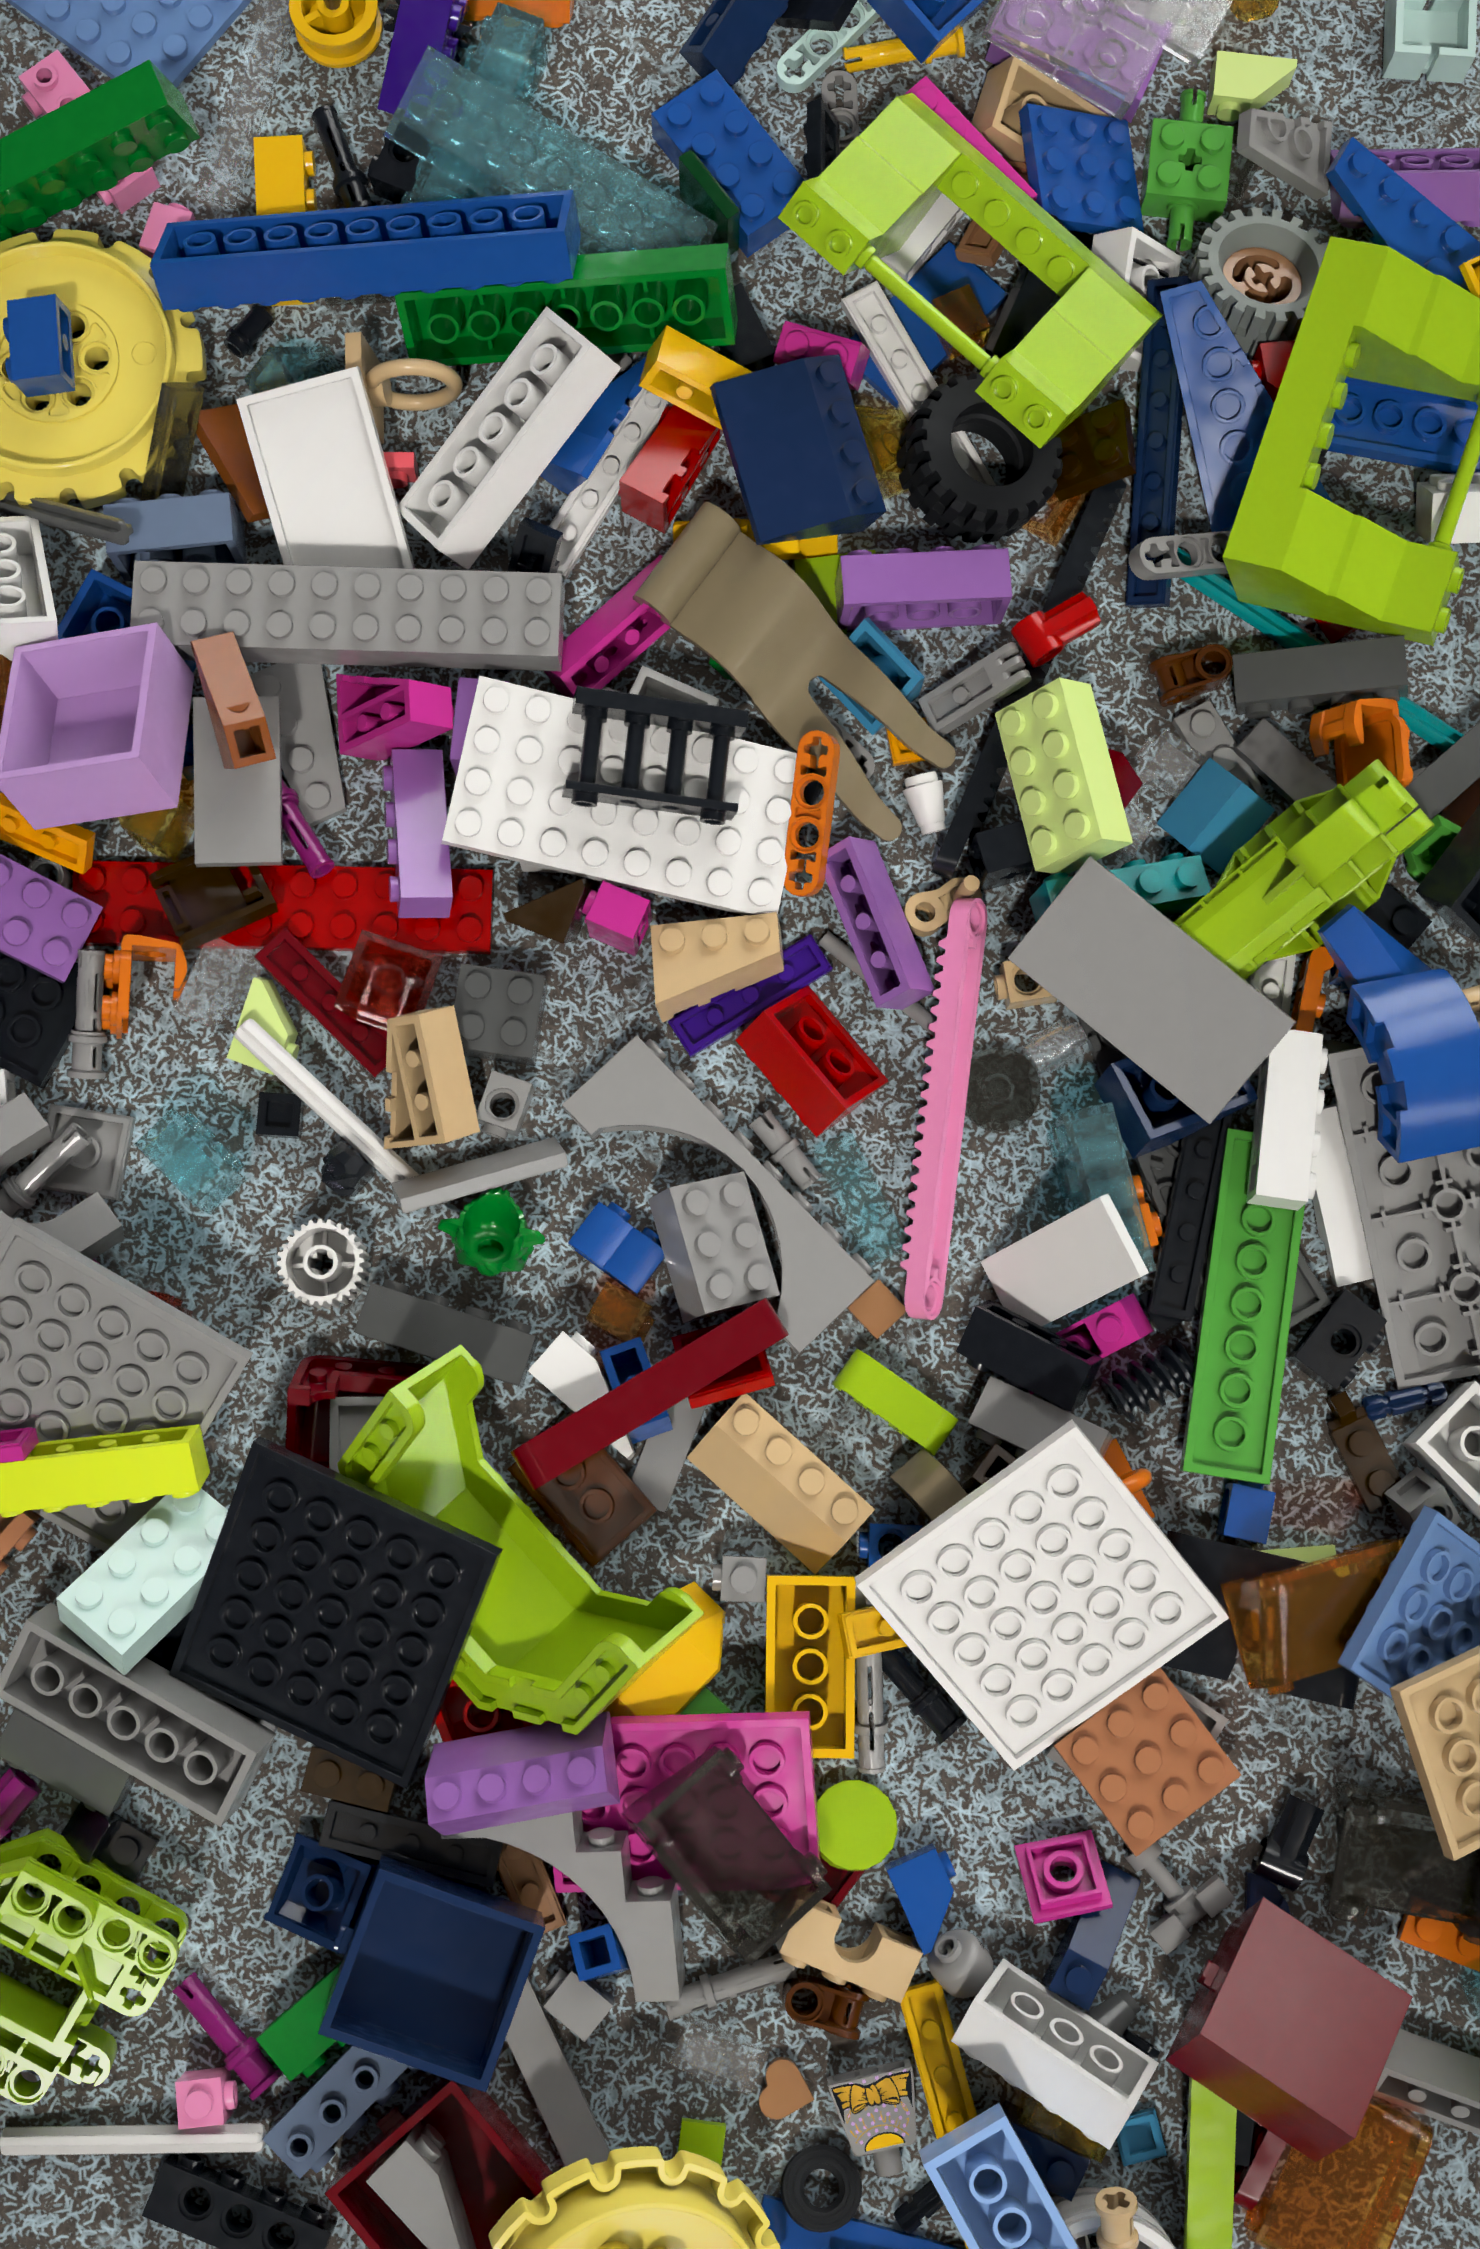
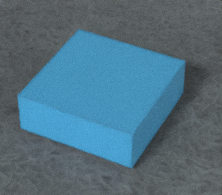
M1154 2107L1131 2113L1116 2138L1122 2165L1125 2167L1166 2156L1167 2153Z

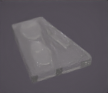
M217 938L202 945L173 1011L214 1028L227 1018L231 1012L245 1003L253 977H267L272 980L273 978L254 959L255 954Z

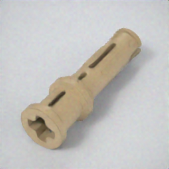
M1122 2187L1102 2189L1095 2197V2209L1100 2215V2227H1098L1096 2232L1097 2245L1100 2249H1136L1139 2244V2235L1134 2227L1133 2216L1138 2209L1137 2197L1133 2192Z

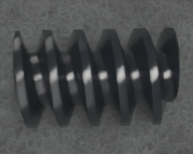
M1174 1338L1172 1339V1350L1164 1344L1157 1347V1358L1149 1352L1142 1355V1366L1134 1360L1127 1363V1374L1119 1368L1112 1371L1113 1384L1105 1377H1100L1099 1383L1114 1411L1118 1415L1123 1414L1133 1423L1136 1421L1134 1413L1136 1406L1148 1415L1151 1413L1149 1399L1153 1398L1163 1407L1166 1405L1164 1391L1168 1390L1176 1398L1181 1397L1179 1383L1183 1382L1191 1389L1194 1366L1180 1340Z

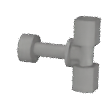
M1156 1841L1137 1857L1128 1850L1124 1858L1135 1872L1145 1869L1169 1899L1163 1906L1168 1913L1147 1929L1165 1954L1168 1955L1191 1936L1187 1929L1207 1913L1211 1918L1215 1917L1236 1898L1217 1874H1214L1196 1890L1191 1885H1186L1182 1888L1158 1858L1163 1849Z

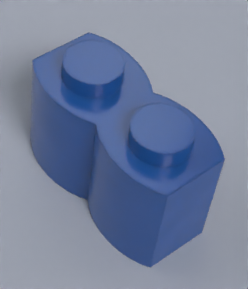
M611 1201L607 1207L598 1202L569 1240L568 1246L635 1296H638L665 1259L659 1236L647 1227L640 1232L630 1225L628 1221L632 1216Z

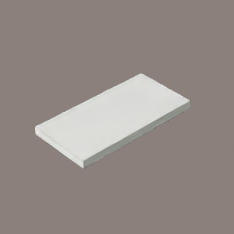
M360 367L348 368L236 399L283 565L415 569Z

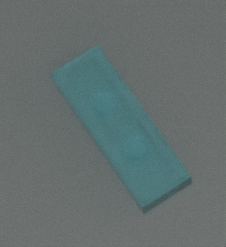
M851 1133L814 1151L813 1153L867 1263L872 1266L903 1251L902 1246L906 1242L853 1134Z

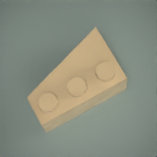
M777 912L650 925L655 1005L662 1023L674 1018L673 1014L698 1004L700 1007L711 1002V998L732 989H735V991L741 990L785 971L782 933Z
M454 1005L424 1009L387 1019L386 1072L392 1073L391 1096L385 1098V1111L391 1112L390 1135L384 1136V1149L447 1143L480 1132Z

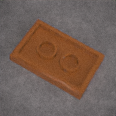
M238 404L193 412L189 418V423L247 522L270 518Z

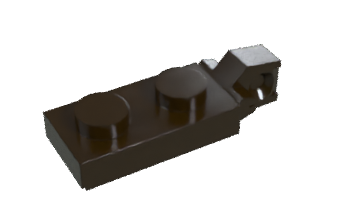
M1340 1391L1325 1398L1335 1418L1327 1422L1330 1431L1328 1434L1366 1511L1372 1512L1389 1504L1384 1493L1400 1481L1401 1477L1373 1421L1368 1418L1363 1406L1355 1409L1346 1391Z

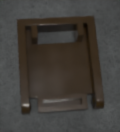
M195 855L155 871L149 876V881L152 887L157 889L155 893L176 936L179 937L183 950L194 949L278 912L276 902L258 866H246L255 886L242 891L243 895L231 873V870L240 866L196 867Z

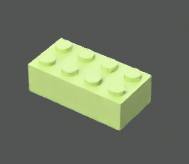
M1059 677L995 713L1035 871L1054 874L1065 872L1070 874L1080 869L1090 856L1097 861L1133 843L1091 684Z

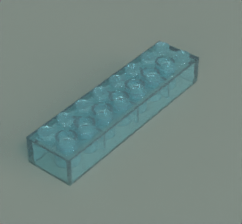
M430 45L427 46L383 134L386 138L484 197L573 190L581 233L578 250L580 255L709 245L718 227L715 221Z

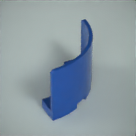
M1434 969L1351 985L1346 1023L1357 1036L1368 1063L1377 1062L1383 1085L1375 1086L1378 1103L1377 1140L1398 1163L1480 1147V1027L1467 998L1454 978L1445 969Z

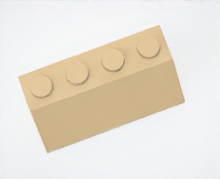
M748 1394L741 1395L687 1456L691 1463L814 1574L841 1549L875 1510Z

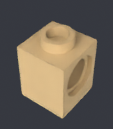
M1003 961L999 968V975H994L993 977L997 1000L1004 999L1006 1010L1057 1001L1053 995L1036 981H1034L1036 985L1034 991L1023 992L1019 990L1015 985L1014 977L1026 973L1011 961Z

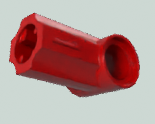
M1082 591L1045 613L1037 611L1028 615L1012 628L1011 634L1031 665L1038 667L1057 656L1066 644L1099 626L1101 619L1091 597L1085 595Z

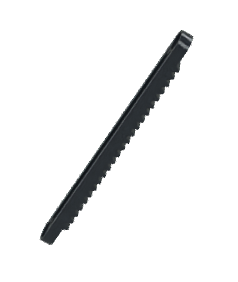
M1133 438V445L1135 447L1137 439ZM1122 479L1093 490L1042 609L1043 613L1082 592L1127 486ZM1023 654L1022 658L1025 667L1022 670H1028L1032 680L1005 697L1000 710L1041 688L1053 659L1041 666L1033 667L1025 654ZM996 720L931 873L947 880H951L968 838L974 837L975 833L981 831L982 822L987 817L1008 767Z

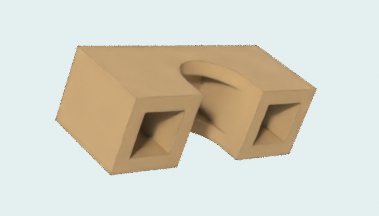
M795 1889L773 1937L777 1949L781 1953V1958L797 1968L804 1969L807 1964L822 1970L821 1974L826 1979L838 1985H845L847 1981L862 1987L861 1990L864 1994L874 2000L885 2002L889 1998L901 2003L923 1955L916 1939L875 1922L869 1937L861 1945L852 1948L839 1946L835 1943V1935L842 1919L836 1906Z

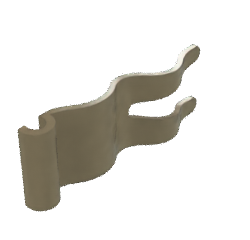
M710 502L702 504L634 594L633 600L640 605L644 603L653 608L661 616L660 620L715 660L735 680L775 732L796 753L801 738L810 731L819 730L834 736L840 745L835 796L862 826L882 841L891 842L900 836L902 832L901 821L879 798L841 736L813 701L808 692L809 682L817 676L823 678L875 717L909 750L935 767L946 769L953 764L956 756L954 747L929 727L890 679L848 639L799 575L772 552L757 545L756 542L742 533L737 522L720 507ZM821 739L818 746H811L810 754L817 756L816 769H811L818 775L826 776V770L818 768L820 755H827L828 747L821 744Z

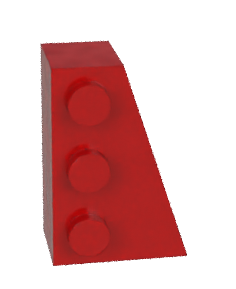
M674 404L673 406L668 405L660 417L658 427L645 442L641 451L619 480L620 488L618 495L621 497L622 512L665 534L720 440L723 431Z

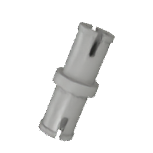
M770 1109L749 1125L750 1129H753L772 1153L770 1159L773 1163H780L799 1187L800 1192H803L823 1176L798 1147L802 1143L797 1137L791 1138Z

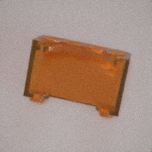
M1406 1537L1360 1543L1350 1546V1549L1343 1550V1553L1281 1571L1263 1573L1261 1576L1254 1577L1251 1580L1240 1578L1220 1584L1249 1689L1267 1688L1269 1695L1285 1693L1295 1689L1293 1681L1342 1667L1337 1662L1344 1651L1345 1644L1352 1637L1366 1611L1369 1601L1377 1592L1387 1574L1390 1563L1397 1556Z
M1372 2096L1354 2140L1317 2162L1291 2147L1271 2198L1264 2196L1253 2210H1247L1244 2227L1248 2229L1246 2232L1247 2238L1264 2249H1390L1428 2156L1433 2138L1431 2126L1414 2111Z

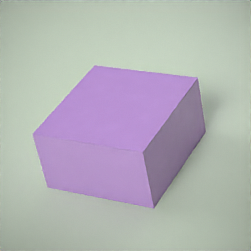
M157 622L14 648L0 731V790L34 830L178 808L194 674Z

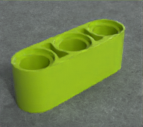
M857 1348L832 1382L835 1388L849 1394L856 1403L873 1415L883 1418L889 1423L890 1427L910 1441L914 1440L932 1456L936 1455L959 1421L950 1412Z

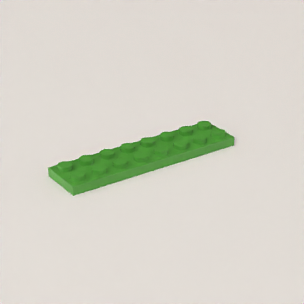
M1227 1128L1213 1214L1194 1358L1193 1385L1190 1389L1180 1471L1270 1485L1305 1205L1296 1211L1246 1203L1253 1132Z

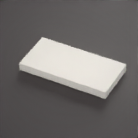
M1108 1193L980 1261L1002 1306L1040 1326H1044L1149 1273Z

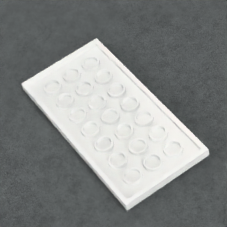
M479 675L441 844L601 882L605 881L610 884L741 915L773 912L778 914L787 872L785 848L788 823L791 816L790 807L797 753L737 738L730 741L723 802L738 803V812L732 821L726 820L724 825L700 822V816L597 802L596 807L576 806L571 803V798L562 797L566 780L578 781L585 721L581 719V715L572 714L573 698ZM607 719L606 723H602L595 784L621 787L628 727L624 725V721ZM650 725V728L645 729L638 790L664 793L670 733L666 731L667 727ZM692 731V734L687 736L681 796L702 799L707 797L713 739L709 738V733Z

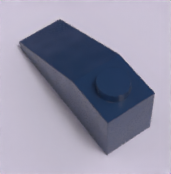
M1102 1859L1100 1861L1113 1908L1073 1916L1042 1979L1048 1990L1089 2011L1109 1970L1141 1880Z

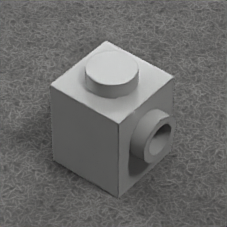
M722 1555V1564H713L712 1591H721L720 1601L764 1603L767 1558Z

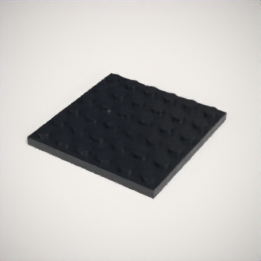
M258 1437L251 1445L169 1675L407 1789L414 1779L503 1549L265 1438Z

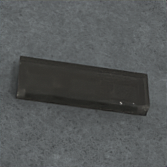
M162 382L140 501L155 500L163 494H178L184 497L205 389L196 382Z

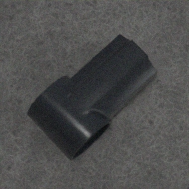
M1287 1793L1269 1836H1264L1260 1842L1263 1848L1258 1860H1252L1251 1872L1294 1892L1305 1876L1309 1863L1307 1852L1325 1811Z

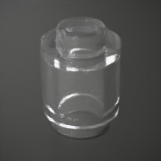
M1063 1017L1030 1036L1029 1042L1022 1046V1050L1037 1075L1045 1071L1050 1074L1084 1055V1044L1088 1043V1038L1076 1020L1070 1023L1067 1018Z

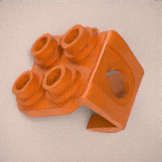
M1388 698L1358 699L1312 714L1309 739L1314 757L1318 758L1328 755L1329 741L1334 740L1337 785L1341 784L1344 786L1376 759H1379L1388 771H1391L1404 788L1411 783L1413 769L1410 766L1408 744L1410 730L1406 721L1399 716L1396 700Z
M126 934L121 941V950H114V954L105 953L104 988L113 989L112 996L103 995L102 1030H110V1034H116V1039H122V1033L128 1034L132 961L175 962L173 1000H179L186 984L187 961L180 944L142 935Z

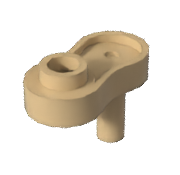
M968 875L965 878L957 877L936 890L920 892L911 896L903 907V912L912 934L920 937L931 936L941 927L947 925L951 906L957 898H980L982 900L979 879L974 875ZM915 912H925L929 918L928 922L919 920Z

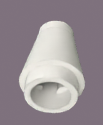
M936 771L904 779L906 789L902 792L918 827L921 829L922 835L946 830L944 822L943 780H938Z

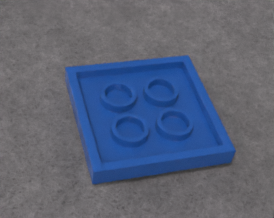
M1027 103L1019 111L1028 181L1030 187L1038 194L1035 202L1045 211L1056 216L1067 230L1100 234L1133 226L1144 233L1128 121Z

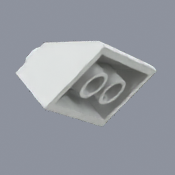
M1133 226L1095 234L1093 237L1091 251L1145 299L1147 297L1148 280L1165 278L1160 275L1158 269L1167 272L1169 277L1179 276L1181 256ZM1133 258L1139 259L1150 265L1141 266L1133 262ZM1143 341L1120 367L1121 370L1141 372Z

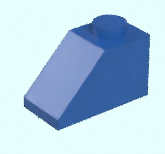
M931 1843L884 1865L923 1955L932 1952L954 1892L949 1878L956 1876L946 1850L937 1853L936 1848Z

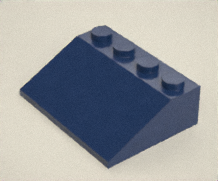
M839 354L801 358L711 385L712 397L757 545L862 532L886 512Z

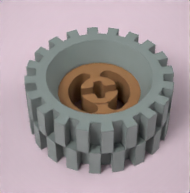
M1250 208L1248 215L1245 217L1241 209L1230 212L1228 220L1223 216L1214 220L1212 228L1207 227L1203 233L1187 274L1192 280L1191 283L1200 280L1203 282L1244 353H1248V360L1253 359L1260 343L1296 340L1328 242L1320 245L1317 243L1321 234L1313 227L1307 232L1301 229L1303 220L1293 216L1291 222L1281 219L1283 211L1272 209L1270 216H1263L1262 208Z

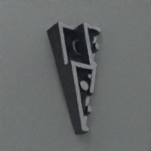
M1050 214V215H1051L1054 219H1056L1063 227H1065V226L1060 222V220H1059L1056 216ZM1025 265L1008 295L985 346V352L991 358L997 355L1001 359L1012 351L1060 298Z

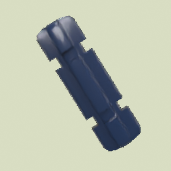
M1441 1381L1422 1385L1423 1387L1416 1386L1384 1392L1383 1396H1378V1394L1367 1396L1362 1399L1361 1403L1368 1418L1374 1421L1386 1418L1387 1414L1395 1416L1424 1409L1426 1404L1431 1405V1407L1441 1405L1447 1401L1448 1394L1445 1384Z

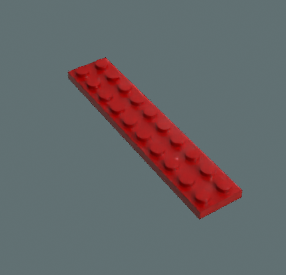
M92 861V867L84 875L73 871L72 891L103 907L84 945L121 946L123 936L126 934L142 935L180 944L179 937L176 936L155 893L157 889H154L149 881V876L153 872L174 863ZM304 865L258 866L276 902L278 912L196 947L263 949L277 934L286 928L307 950L491 954L494 871L484 869H451L453 899L449 918H398L397 902L389 901V876H395L394 867L334 866L325 876L314 879L310 876L308 869ZM240 866L231 870L242 895V891L255 886L246 866Z

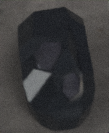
M340 1140L323 1158L324 1165L321 1169V1181L340 1197H355L373 1178L376 1171Z

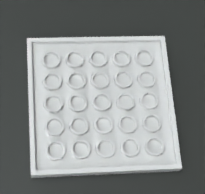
M1073 1419L854 1578L859 1590L1014 1771L1229 1619L1222 1605Z

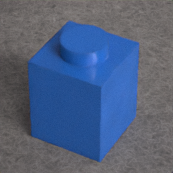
M610 1923L568 1936L579 1982L597 1980L630 1969L622 1945Z

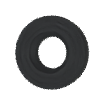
M812 2145L797 2152L787 2163L781 2178V2199L788 2215L802 2228L819 2233L834 2231L847 2224L857 2212L862 2197L861 2176L853 2160L842 2150L830 2145ZM816 2169H824L831 2172L838 2182L837 2198L828 2207L820 2208L812 2205L804 2193V2182L807 2176Z

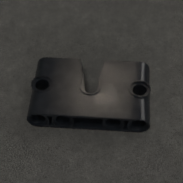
M1167 1532L1169 1541L1222 1605L1229 1619L1163 1666L1227 1681L1245 1643L1252 1612L1259 1607H1266L1274 1613L1276 1618L1273 1638L1267 1639L1265 1645L1267 1689L1354 1710L1360 1678L1337 1663L1343 1653L1337 1644V1637L1344 1628L1350 1627L1355 1631L1366 1611L1369 1601L1377 1591L1378 1578L1178 1532Z

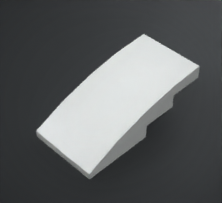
M1337 1104L1325 1106L1321 1115H1316L1315 1131L1320 1132L1321 1141L1317 1157H1312L1311 1173H1315L1317 1176L1316 1191L1312 1200L1319 1236L1326 1247L1332 1283L1336 1287H1341L1374 1278Z

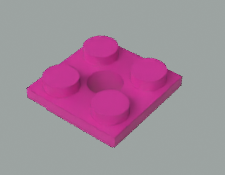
M1092 1830L1014 1845L1034 1924L1113 1908ZM1057 1866H1067L1074 1871L1075 1877L1070 1881L1060 1882L1053 1878L1051 1871Z

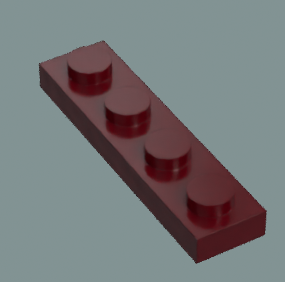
M284 928L254 956V959L375 1080L386 1069L387 1029Z

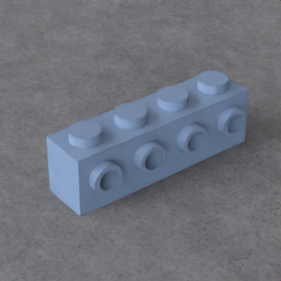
M350 2045L277 2120L262 2140L299 2179L310 2168L317 2174L335 2155L336 2152L331 2146L342 2135L350 2140L368 2120L363 2113L375 2101L380 2106L384 2105L401 2086L396 2079L407 2068L413 2073L417 2068Z

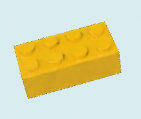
M766 1574L765 1712L810 1711L813 1758L854 1759L855 1658H845L837 1614L855 1610V1576Z

